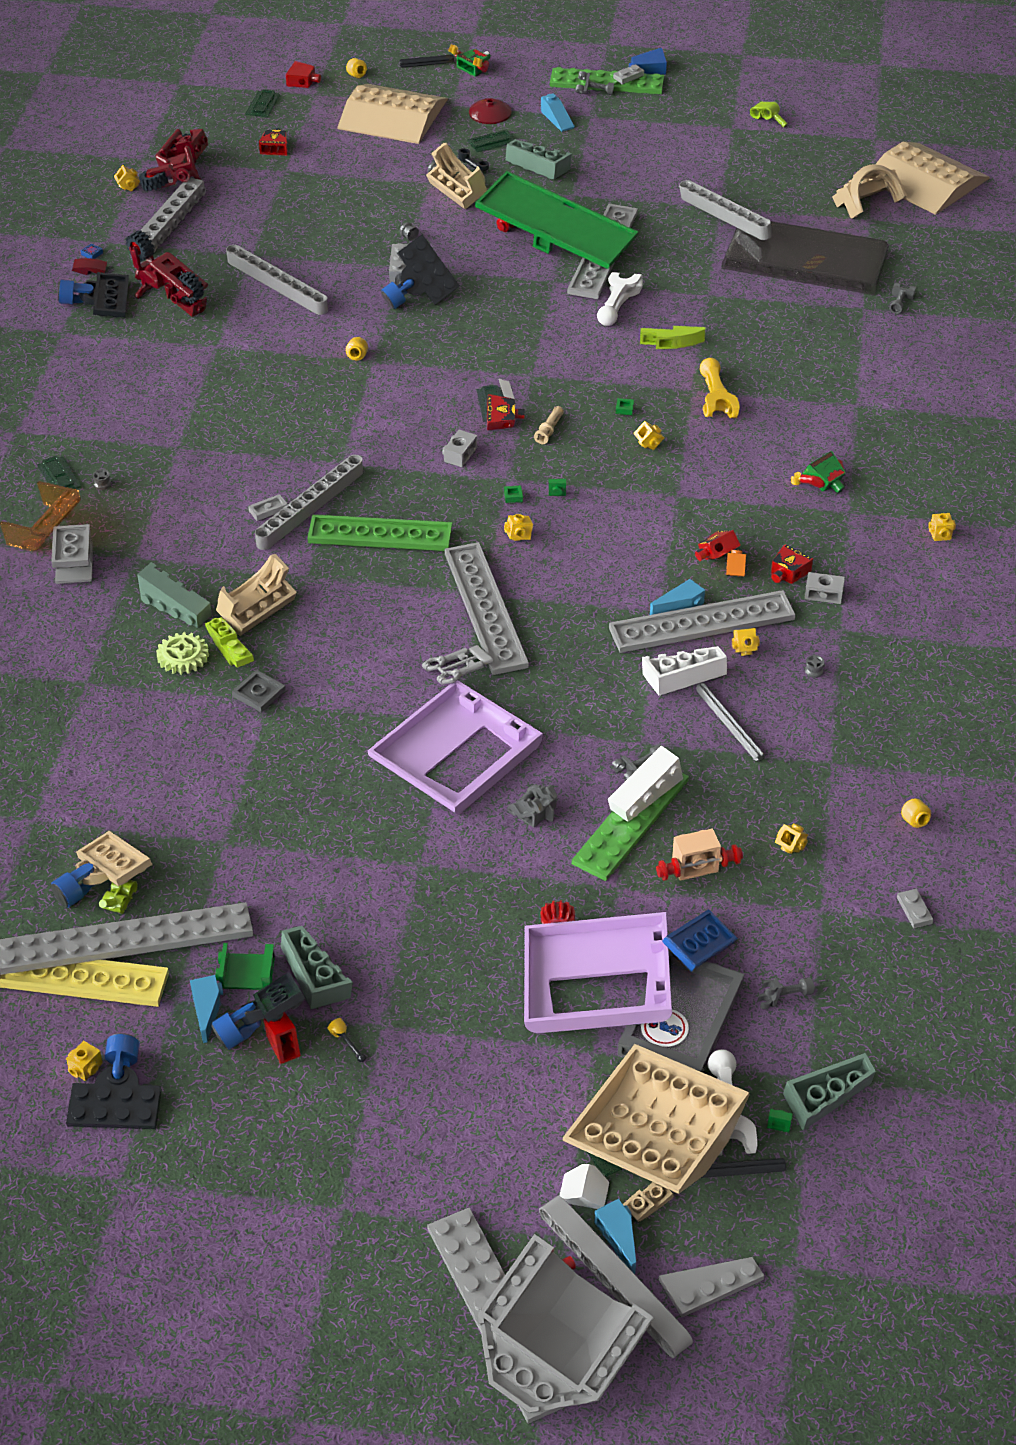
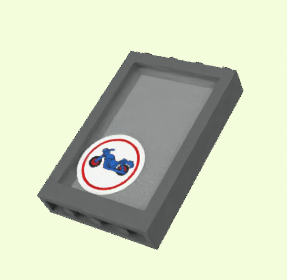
M668 949L672 1015L663 1022L627 1025L618 1042V1055L625 1057L634 1044L704 1073L709 1057L716 1048L742 990L744 974L709 962H705L691 972ZM646 987L636 1006L645 1005Z

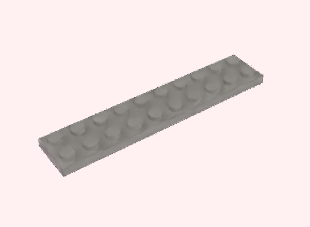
M608 204L603 215L631 228L638 214V208ZM582 258L567 289V294L598 299L614 263L609 269H606Z
M479 542L446 548V559L480 645L494 659L492 663L488 664L492 675L528 668V660Z
M782 590L609 623V629L619 653L733 632V630L795 620V613Z
M467 1208L428 1224L427 1229L481 1332L478 1313L502 1281L505 1273L470 1208ZM519 1406L528 1424L562 1409L557 1408L529 1414Z

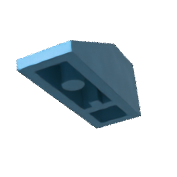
M554 93L541 97V112L561 132L574 128L561 100Z
M689 579L650 603V615L702 606L705 601V589Z
M215 975L190 980L203 1043L208 1042L212 1030V1022L215 1021L221 1004L220 996L223 995L221 982L217 983Z
M617 1199L595 1210L594 1223L619 1259L635 1274L636 1256L631 1221L632 1214L628 1206L623 1205Z

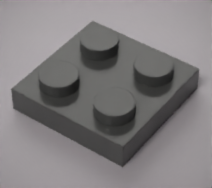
M255 670L232 691V697L259 712H263L286 691V687L275 679Z

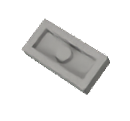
M632 65L614 73L613 78L619 83L624 84L644 76V70L637 65Z
M279 494L250 505L249 512L256 521L278 513L288 504Z
M917 889L897 894V899L913 928L933 923V918Z

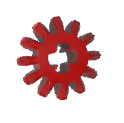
M553 900L552 903H545L540 912L542 924L575 921L574 906H571L569 902L563 903L562 900L559 902Z

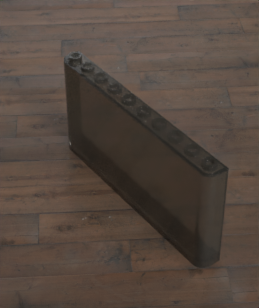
M770 221L772 237L767 240H761L736 227L722 261V269L875 295L888 256L889 244L880 239Z

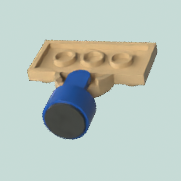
M108 831L76 851L78 858L82 860L75 865L77 869L71 873L66 872L52 881L51 889L59 903L69 908L83 899L96 884L109 879L117 886L127 883L129 879L137 874L144 872L152 863L149 857Z

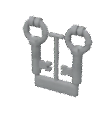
M476 645L469 649L458 650L446 656L441 655L429 658L422 664V667L428 672L439 670L442 674L437 677V681L441 685L454 683L461 676L483 668V665L492 663L494 659ZM468 652L472 653L474 656L468 658ZM458 658L461 660L460 662L442 668L444 665H446V663L450 661H453ZM479 659L480 661L475 663L473 660ZM433 662H438V663H439V664H436L435 666L430 665V663H433ZM464 663H466V665H467L466 667L461 668V669H454L453 671H446V670L452 669V668H454V667H457V666H459V665H462V664H464ZM448 675H453V676H454V677L451 678V679H446V678H445V677H447Z

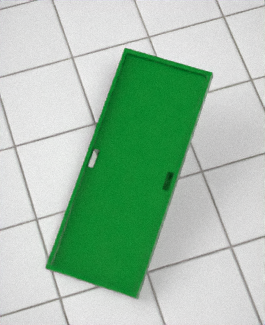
M508 171L475 204L476 208L534 234L533 247L549 254L552 251L553 244L606 269L610 268L638 236V231Z

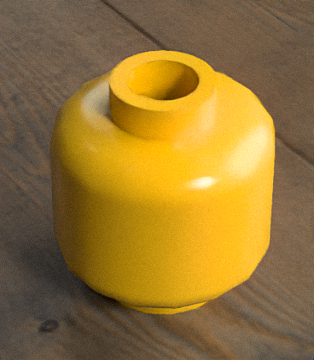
M352 58L348 61L346 70L349 75L361 78L366 74L367 66L364 61Z
M361 337L352 338L346 346L347 356L354 361L363 359L368 352V344Z
M915 798L904 804L901 815L912 827L920 828L927 825L930 821L931 809L920 799Z

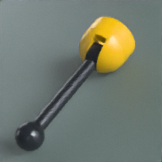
M342 1018L333 1020L328 1026L330 1033L335 1037L342 1036L357 1055V1060L364 1062L366 1056L358 1051L345 1034L347 1029L345 1022Z

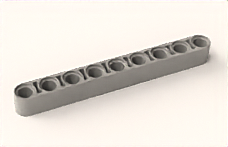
M685 180L679 184L682 200L761 240H767L772 237L770 220L692 181Z
M229 245L226 248L227 261L230 265L318 315L328 312L327 296L238 245Z
M351 455L258 527L255 530L257 548L266 550L272 547L363 474L362 457Z
M556 1196L539 1208L542 1219L620 1303L629 1307L636 1304L654 1317L646 1331L671 1358H675L693 1344L688 1331L561 1196Z

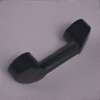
M466 148L459 149L458 158L462 162L469 164L475 169L479 167L481 171L489 169V162L478 161L477 163L470 159V150Z

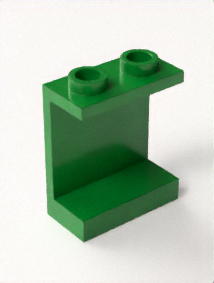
M223 943V949L218 953L220 968H216V981L221 982L222 989L261 990L272 983L275 963L274 944H265L264 954L229 953L228 943Z

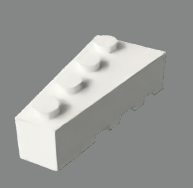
M660 746L608 798L610 809L627 822L636 817L645 808L683 780L679 758Z

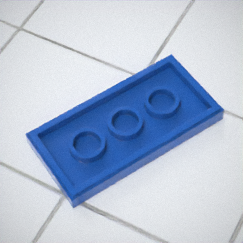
M708 909L667 935L662 942L692 972L731 946L738 938Z

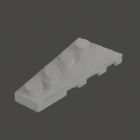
M753 1257L659 1276L661 1285L681 1317H685L764 1280V1274Z

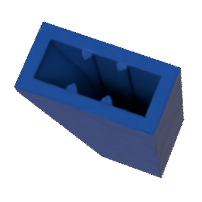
M662 48L631 57L629 67L637 65L646 74H666L667 62Z

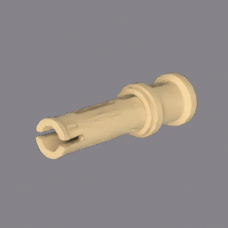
M560 406L554 407L546 422L542 423L539 430L534 434V439L539 444H546L549 436L553 434L554 426L564 413Z

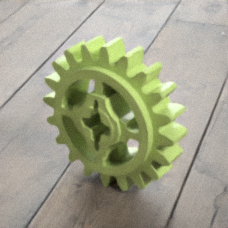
M183 632L182 635L176 633L175 637L168 636L169 640L163 639V644H159V649L156 650L157 660L161 668L165 667L166 672L172 670V674H175L176 671L180 675L185 671L190 674L192 669L197 671V666L203 667V662H207V657H209L208 645L205 644V640H200L199 635L193 637V633L186 635Z

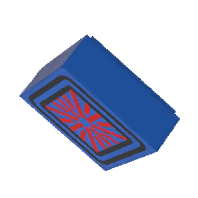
M92 243L80 250L82 256L95 259L103 254V249Z

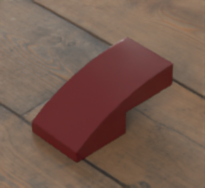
M91 258L74 259L72 271L87 275L88 271L105 273L107 262Z

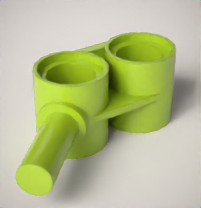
M762 101L750 109V115L755 119L763 117L769 120L772 118L783 127L788 124L778 114L780 107L776 102Z
M129 880L120 886L112 882L111 892L106 891L103 899L99 902V906L103 909L123 914L129 901L133 898L131 897L132 894L137 891V882Z

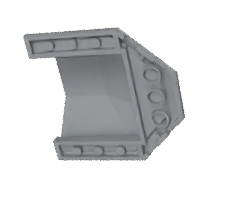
M535 1234L478 1313L489 1385L529 1414L599 1401L654 1320L653 1316L636 1304L629 1307L615 1301L577 1275L553 1252V1246Z

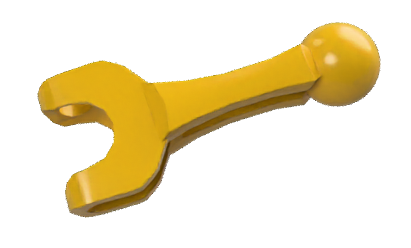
M714 358L703 360L700 364V372L706 378L705 381L710 391L706 395V403L703 405L705 417H713L714 411H723L729 418H737L740 409L739 401L735 395L727 392L719 376L721 370L720 363Z

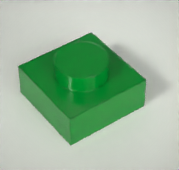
M617 398L616 414L632 415L634 400Z
M549 479V496H566V479Z
M521 485L504 486L505 503L523 502Z
M770 1109L767 1128L789 1133L792 1113Z

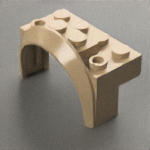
M443 143L431 153L437 166L426 175L429 182L466 210L487 191L485 176L480 168L477 167L474 172H471L456 157L447 143Z
M872 164L857 171L849 183L837 190L833 200L836 207L845 205L852 219L863 212L860 199L889 188L892 198L896 203L905 198L907 194L895 169L890 170L885 166Z
M276 554L270 555L262 568L244 584L230 593L226 592L224 586L222 587L218 596L216 611L241 636L294 600L297 592L285 580L289 568ZM259 584L267 591V593H265V592L261 589V587L259 586Z

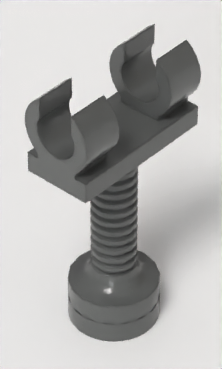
M579 71L578 79L586 80L585 86L576 85L575 92L586 94L587 88L590 86L605 90L607 94L612 95L614 83L609 82L607 85L590 82V73Z
M895 282L892 295L898 297L892 301L889 307L892 313L899 314L902 311V301L904 298L913 300L916 286L911 285L907 289L900 287L901 283Z
M660 745L650 748L649 754L633 763L625 755L616 759L612 763L615 766L613 769L617 773L626 769L627 772L624 775L626 777L624 781H626Z
M810 977L800 979L799 984L782 987L777 978L765 980L762 988H770H767L765 993L759 995L757 1002L766 1001L761 1002L760 1008L768 1009L770 1006L775 1007L777 1005L779 996L801 992L802 995L813 994L815 990L814 982Z

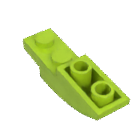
M673 326V330L641 328L640 344L656 345V349H675L693 346L705 342L706 327Z
M222 617L214 618L210 622L205 623L214 643L231 666L235 665L238 668L254 661L253 655L238 640L237 633Z

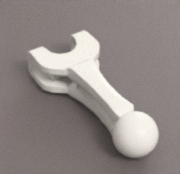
M611 273L608 278L611 285L609 288L611 296L597 314L598 321L602 325H613L617 320V312L620 306L629 297L640 293L643 286L642 274H634L630 278L622 279L619 277V273Z
M717 1050L709 1057V1070L718 1077L717 1079L732 1085V1074L736 1069V1059L727 1050ZM740 1115L730 1139H738L742 1142L747 1154L756 1153V1127L751 1120Z

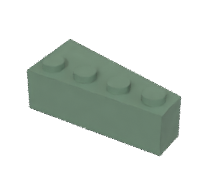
M516 139L507 144L506 161L511 162L513 165L521 166L526 170L534 171L536 174L544 175L549 179H556L570 170L572 153L567 152L565 155L561 154L560 150L554 149V151H549L544 146L533 147L532 143Z
M151 562L137 574L141 600L145 604H150L159 611H164L172 617L179 618L188 625H193L197 628L212 616L210 602L193 590L187 591L184 584L180 581L174 582L171 580L169 574L164 570L162 572L158 571L154 563Z
M303 926L282 931L281 949L310 1009L351 998L352 981L348 977L345 978L341 973L342 970L329 960V955L325 951L322 952L317 942Z
M866 1053L787 1081L783 1095L804 1131L869 1086L876 1071Z

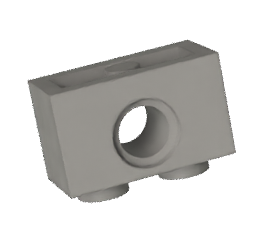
M458 430L451 437L450 442L443 448L444 462L463 467L477 449V435Z
M808 572L805 599L841 604L844 577Z

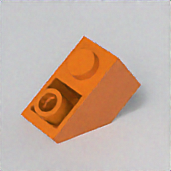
M732 550L731 553L727 554L726 576H745L746 554H742L740 550Z

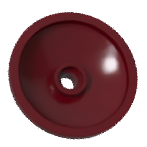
M485 98L471 105L469 116L479 123L497 124L510 118L511 107L502 100Z

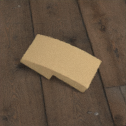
M652 1182L642 1192L638 1190L623 1205L628 1206L632 1216L639 1222L658 1210L674 1196L669 1189Z

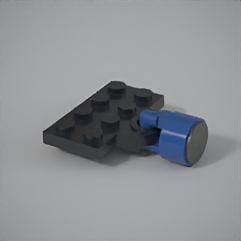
M422 234L397 252V255L406 266L401 272L400 284L389 283L381 289V294L392 309H396L406 301L404 295L407 293L413 296L426 293L435 305L460 285Z
M97 272L96 281L85 280L84 284L75 283L72 280H60L58 283V302L71 305L73 303L85 302L94 305L93 315L125 318L129 275Z
M289 972L253 994L255 1000L242 1005V1008L229 1015L227 1012L212 1022L213 1025L211 1027L225 1049L230 1050L249 1038L256 1028L261 1025V1019L265 1018L267 1022L271 1020L276 1021L288 1009H295L302 1004V1000L305 997ZM239 1019H241L245 1024L240 1028H238L235 1024V1022Z
M124 1033L110 1036L107 1039L105 1060L113 1065L104 1069L97 1076L95 1084L72 1083L66 1119L67 1127L156 1130L162 1089L161 1086L140 1085L135 1071L130 1068L138 1060L140 1042L136 1037Z

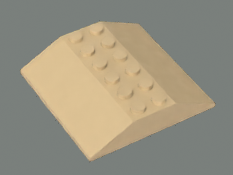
M372 84L357 85L347 99L338 129L419 144L446 103L447 98Z
M901 142L884 153L876 163L890 170L895 169L907 194L903 199L935 215L990 178L931 148L914 142Z
M634 1044L564 1135L563 1141L679 1194L706 1174L726 1146L748 1100L749 1092Z

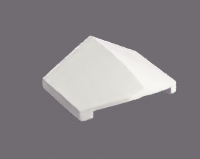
M582 1164L564 1174L560 1196L568 1204L599 1209L605 1206L609 1181L596 1166Z

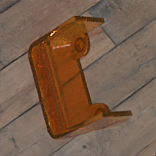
M38 481L37 485L43 505L50 506V508L31 528L1 521L0 526L6 544L30 551L38 550L53 534V527L60 526L80 502L79 491Z

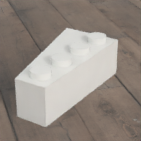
M718 646L696 649L694 653L681 651L677 652V655L666 657V654H660L658 658L650 659L649 656L642 657L643 675L658 695L683 689L727 674V656Z

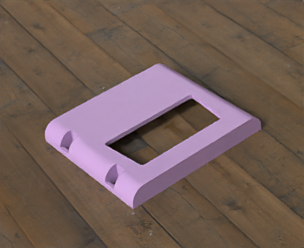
M457 680L448 685L368 750V755L454 813L460 814L536 750L542 741L543 733ZM472 696L476 698L474 701L470 700ZM516 724L521 726L518 730L515 728ZM484 727L512 747V749L459 793L425 776Z
M666 912L525 926V1027L534 1033L655 1023L668 1020L672 1015L668 947L662 942L668 935ZM648 973L645 1005L553 1013L549 986L551 981Z

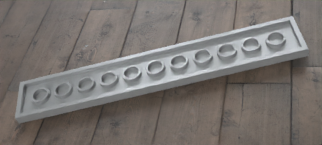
M247 903L0 939V975L252 937L253 930Z

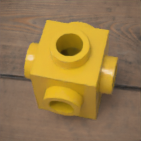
M122 165L114 175L118 185L124 190L133 191L139 185L138 172L133 168L129 169Z
M646 421L634 432V435L639 440V444L644 448L648 447L652 450L664 439L660 433L662 430L654 424L652 426Z
M950 513L932 514L931 522H929V532H931L934 541L951 540L956 524L955 520H952Z
M521 514L508 515L504 530L509 538L514 541L531 539L533 523L530 517Z
M756 629L733 630V649L736 652H741V656L753 655L752 651L758 650L757 646H760Z
M795 823L793 825L784 824L777 834L775 843L781 845V849L787 853L800 852L807 845L808 834L803 832V827Z
M84 1040L66 1058L69 1073L84 1081L91 1075H94L103 1064L100 1050Z

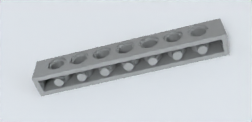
M190 178L188 182H183L141 229L142 232H145V235L149 236L148 239L152 240L151 244L154 245L153 249L155 251L165 238L171 234V231L178 226V223L185 218V215L191 211L192 207L198 203L199 199L205 195L206 188L204 187L203 180Z

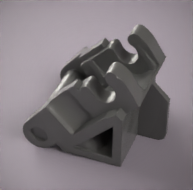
M534 784L527 789V792L520 799L510 804L507 810L512 815H517L520 820L530 826L536 827L544 818L551 822L554 821V809L556 808L558 796L552 785L549 784L545 788L541 784Z

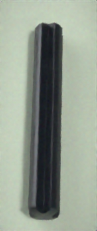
M453 55L400 59L401 68L454 63Z
M784 1158L713 1163L701 1178L784 1172L786 1170V1162Z

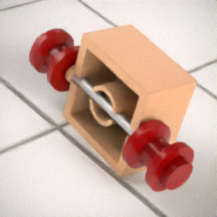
M713 828L690 834H682L674 837L671 863H665L663 860L659 861V865L656 866V872L663 881L668 880L669 875H674L679 880L718 872L719 862L723 867H727L728 862L731 861L736 865L740 864L741 859H743V852L736 844L731 845L729 850L721 847Z

